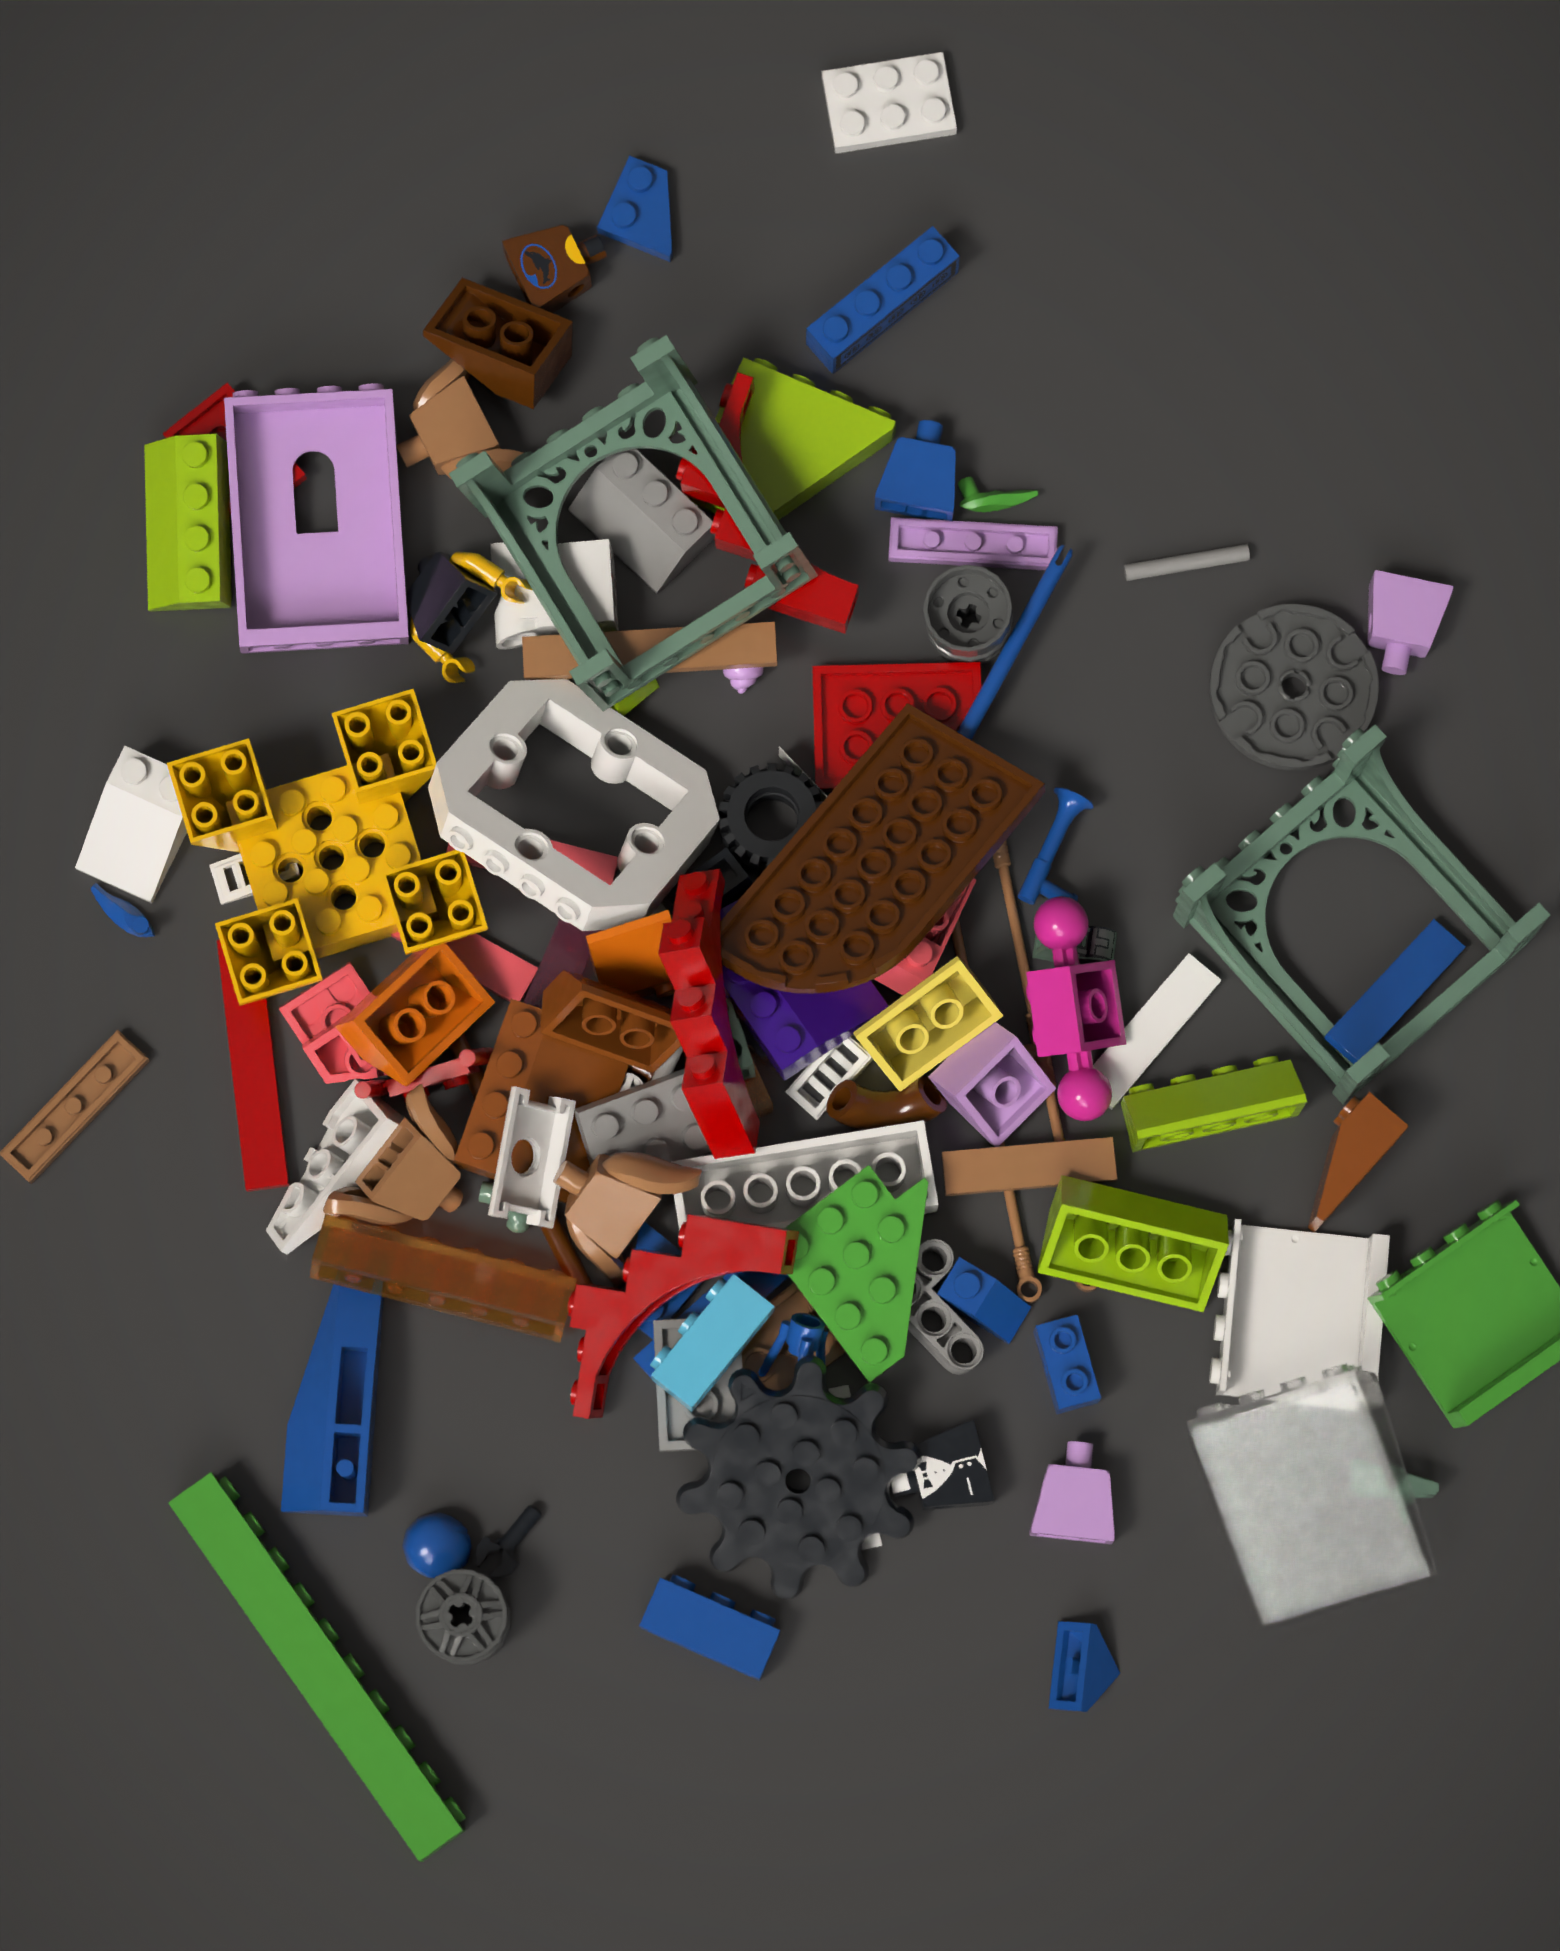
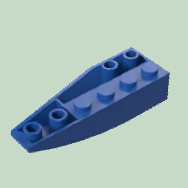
M342 1257L287 1424L281 1512L368 1517L386 1258Z

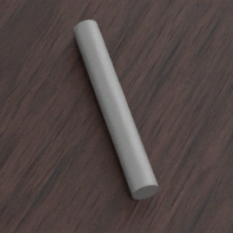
M1243 544L1125 564L1124 574L1126 581L1249 561L1250 553L1248 545Z

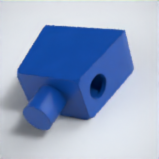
M921 420L918 424L916 439L898 437L876 491L875 510L922 519L953 521L956 448L940 444L943 431L942 424L931 420Z

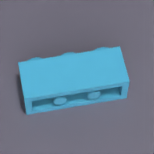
M735 1274L727 1282L720 1278L705 1297L710 1303L700 1315L693 1311L678 1330L683 1335L673 1349L667 1345L664 1346L650 1364L655 1369L651 1374L652 1381L691 1412L696 1409L774 1313V1305Z

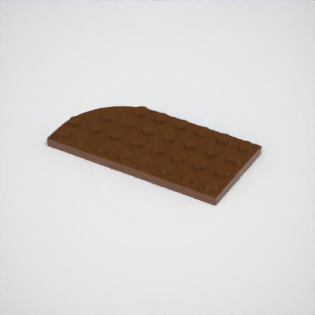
M907 703L720 921L722 965L753 983L792 993L817 994L834 992L866 983L881 976L905 959L919 945L1045 794V783Z

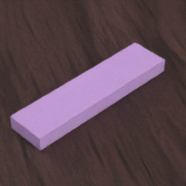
M891 517L888 562L1046 570L1057 550L1058 527Z

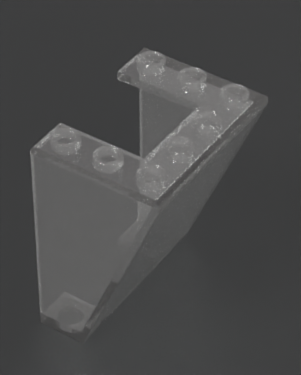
M1347 1364L1335 1366L1322 1371L1324 1379L1308 1384L1305 1377L1286 1381L1280 1384L1282 1392L1266 1397L1264 1390L1247 1393L1238 1397L1240 1405L1230 1406V1403L1224 1405L1216 1403L1196 1410L1197 1418L1187 1421L1189 1431L1263 1625L1273 1624L1313 1612V1610L1438 1575L1376 1373L1363 1371L1362 1366L1355 1367V1365L1348 1366Z

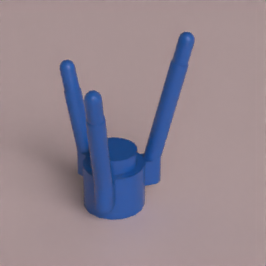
M796 1313L792 1315L790 1322L783 1320L779 1334L765 1357L758 1375L760 1377L766 1376L785 1342L789 1345L788 1351L797 1356L798 1361L805 1356L813 1355L816 1351V1357H819L825 1364V1343L829 1329L825 1328V1323L822 1319L807 1313Z

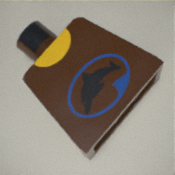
M559 225L502 241L504 256L526 302L551 313L556 312L592 287V282L587 266L607 257L604 246L597 234L575 243L567 225Z

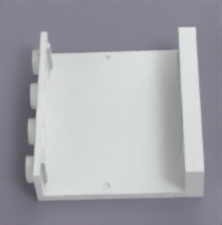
M1235 1219L1231 1224V1230H1228L1229 1245L1225 1255H1228L1227 1272L1219 1273L1217 1298L1225 1299L1223 1315L1216 1314L1213 1340L1221 1341L1219 1358L1212 1357L1209 1376L1210 1383L1217 1384L1216 1395L1362 1411L1373 1410L1376 1407L1383 1321L1369 1302L1368 1297L1379 1290L1376 1283L1387 1275L1390 1235L1372 1234L1369 1238L1241 1225L1242 1219Z

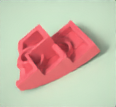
M350 961L323 978V981L315 983L279 1007L280 1012L302 1043L303 1050L326 1084L388 1076L363 1060L335 1028V1025L371 993Z

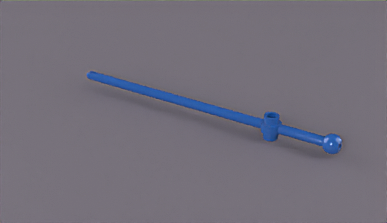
M1065 545L1059 546L961 723L957 731L959 734L970 740L974 737L1073 555L1072 548L1068 551L1062 564L1058 566L1056 562Z

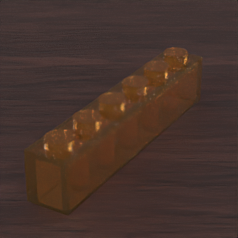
M325 1214L312 1257L309 1277L559 1343L561 1342L570 1307L568 1300L571 1293L574 1292L577 1280L568 1277L559 1270H541L526 1266L517 1259L506 1258L502 1260L484 1255L481 1251L474 1248L465 1247L460 1249L444 1245L432 1237L417 1238L402 1234L390 1226L375 1227L359 1223L353 1217L345 1215L332 1216Z

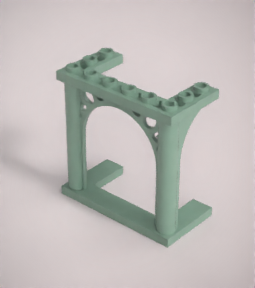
M667 335L660 339L655 337L647 340L638 347L637 354L630 357L645 382L640 385L635 383L627 386L618 394V399L606 407L598 406L591 409L582 417V422L570 430L561 429L547 439V444L534 453L528 451L519 455L511 462L512 467L503 472L487 452L483 451L480 454L472 453L465 456L457 463V468L449 473L456 487L485 518L489 517L576 660L578 666L570 670L569 673L577 686L603 712L818 576L791 533H786L696 389L697 380ZM661 410L665 413L666 417L664 430L659 436L650 438L645 434V420L653 411ZM677 423H679L682 429L677 432L685 437V441L675 444L670 439L676 431ZM634 424L635 434L627 439L621 438L620 432L623 430L627 432L631 425ZM597 448V454L594 457H588L586 455L590 451ZM638 448L658 449L682 457L704 474L754 553L753 557L766 576L623 665L564 568L558 548V522L563 503L569 491L580 476L591 466L621 451ZM692 448H695L698 453L697 455L690 452ZM562 469L566 472L565 478L559 483L555 484L548 479L559 475V471ZM535 487H542L552 492L553 501L547 507L535 508L526 503V492ZM529 518H547L548 525L542 532H539L538 523L535 521L531 524ZM544 542H548V550L544 546Z
M1376 724L1367 732L1359 728L1342 743L1343 748L1337 754L1339 758L1332 764L1335 768L1334 772L1325 780L1318 775L1301 791L1304 798L1293 807L1288 802L1280 807L1269 819L1273 824L1262 834L1257 829L1250 833L1238 845L1242 851L1231 861L1223 857L1206 870L1202 866L1193 870L1182 881L1183 886L1178 891L1180 895L1175 899L1177 906L1173 914L1174 919L1183 929L1189 924L1192 925L1333 1081L1336 1087L1332 1094L1342 1105L1524 948L1551 916L1538 903L1521 919L1515 922L1426 825L1401 794L1384 765L1380 749L1387 736ZM1343 798L1349 800L1355 809L1354 821L1348 827L1339 826L1333 817L1334 804ZM1323 809L1326 827L1320 832H1315L1310 828V822L1315 825L1320 817V811ZM1366 809L1372 815L1368 820L1378 825L1375 829L1367 830L1362 826L1366 816ZM1297 831L1298 840L1294 836H1292ZM1387 831L1392 836V838L1384 835L1385 832ZM1337 838L1365 839L1395 851L1422 876L1490 951L1382 1046L1377 1043L1354 1064L1324 1039L1325 1035L1334 1025L1278 962L1269 943L1265 920L1268 895L1274 880L1282 868L1304 849L1319 842ZM1288 844L1292 852L1287 855L1283 854L1280 851V846ZM1272 854L1275 860L1265 858ZM1254 870H1260L1265 875L1264 881L1259 885L1241 880L1242 878L1250 879L1255 877L1257 872ZM1235 891H1245L1256 898L1257 905L1254 909L1247 912L1235 911L1228 906L1226 897ZM1253 921L1256 924V931L1250 936L1246 931L1245 925L1240 929L1234 922L1247 923ZM1260 944L1262 952L1255 945Z

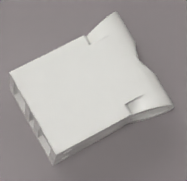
M610 540L558 543L564 568L602 631H619L615 564ZM504 543L491 544V562L504 569V575L508 578L526 579ZM519 584L516 586L515 595L518 599L523 600L524 604L506 601L501 594L494 614L496 648L506 650L523 646L522 637L560 635L533 590L525 589L519 586Z

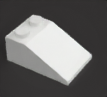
M124 746L106 782L75 866L76 870L150 903H153L187 833L167 764Z

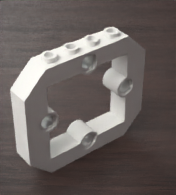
M568 679L509 681L439 759L428 786L439 834L442 839L447 841L455 850L465 853L483 865L490 873L500 876L518 888L526 897L536 900L554 912L561 920L571 923L581 931L606 930L650 916L677 884L679 875H684L708 846L720 820L707 771L611 707L603 712L577 685ZM539 724L591 757V769L600 780L612 784L627 781L672 810L659 827L650 823H640L630 828L617 858V866L621 873L611 885L554 849L550 839L544 833L536 829L522 828L476 797L486 785L494 789H506L515 784L527 754V746L524 741Z

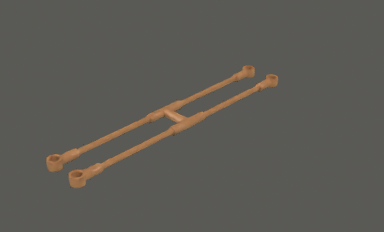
M1005 840L993 855L995 868L999 869L1028 1011L1025 1017L1031 1044L1023 1046L1053 1085L1056 1086L1051 1056L1038 1057L1037 1047L1032 1037V1011L1026 994L1028 984L1026 972H1029L1030 968L1009 866L1011 865L1007 840ZM958 919L951 933L955 955L968 965L960 921ZM1054 1090L1046 1098V1104L1054 1142L1065 1141ZM1003 1142L999 1147L1005 1146V1143ZM1014 1190L1004 1191L1015 1246L1012 1252L1018 1277L1016 1295L1027 1304H1031L1040 1298L1042 1285L1035 1278L1029 1247L1025 1246ZM1075 1282L1077 1288L1083 1292H1092L1098 1288ZM1025 1283H1032L1037 1288V1294L1033 1297H1026L1021 1292V1286Z

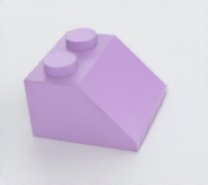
M996 1022L951 1054L928 1076L949 1104L994 1147H999L1056 1089L1019 1039Z

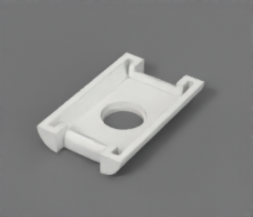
M511 1086L488 1216L507 1219L508 1211L526 1214V1224L553 1229L560 1193V1186L553 1183L558 1169L566 1160L576 1101L549 1096L548 1104L529 1100L531 1090ZM524 1139L532 1146L533 1161L526 1172L517 1173L512 1166V1151L515 1144L519 1140Z

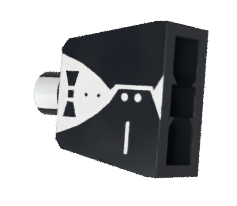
M974 1420L965 1422L916 1444L922 1453L920 1466L911 1473L895 1477L890 1484L894 1498L919 1492L923 1510L987 1506L995 1501Z

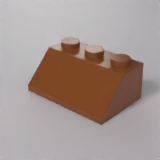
M563 970L543 991L541 1034L654 1073L681 1046L670 1023L672 1009L655 1001L643 999L621 991L617 987L607 986L585 978L578 973Z

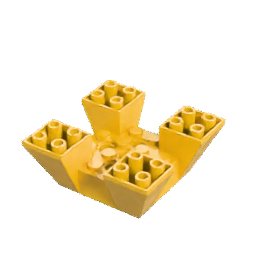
M414 689L331 713L347 765L274 788L266 789L249 738L167 763L191 845L241 853L257 911L215 923L240 1006L323 981L319 964L320 958L391 937V934L396 932L400 934L404 951L407 955L488 930L465 853L453 850L421 860L404 803L432 777L437 763ZM326 815L332 819L331 824L324 830H314L310 827L312 820L317 816ZM372 842H378L385 846L384 851L377 857L365 856L363 854L364 848ZM336 854L344 858L342 865L337 869L328 870L322 867L323 861L330 855ZM288 863H297L298 867L303 870L302 876L295 882H285L280 878V873L285 871V866ZM351 894L355 896L356 901L354 905L345 910L336 908L334 903L340 895Z

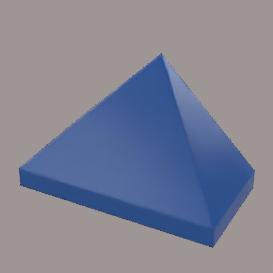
M1058 1621L1049 1709L1087 1712L1120 1675V1672L1097 1624Z

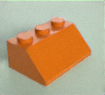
M443 943L412 953L335 1025V1028L363 1060L400 1084L408 1086L482 1016L495 1001L450 947Z

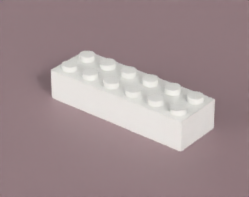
M924 1120L757 1147L754 1154L714 1159L713 1155L672 1161L682 1166L702 1170L699 1185L696 1188L674 1194L679 1231L682 1223L687 1222L688 1214L706 1215L785 1228L868 1165H870L894 1199L925 1177L929 1183L924 1214L937 1212L939 1205Z

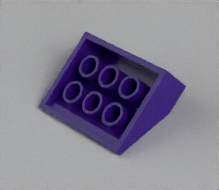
M737 901L721 908L720 921ZM722 965L725 997L730 998L734 1010L784 1081L853 1036L854 1031L888 1007V1004L871 980L834 992L817 994L792 993L753 983Z

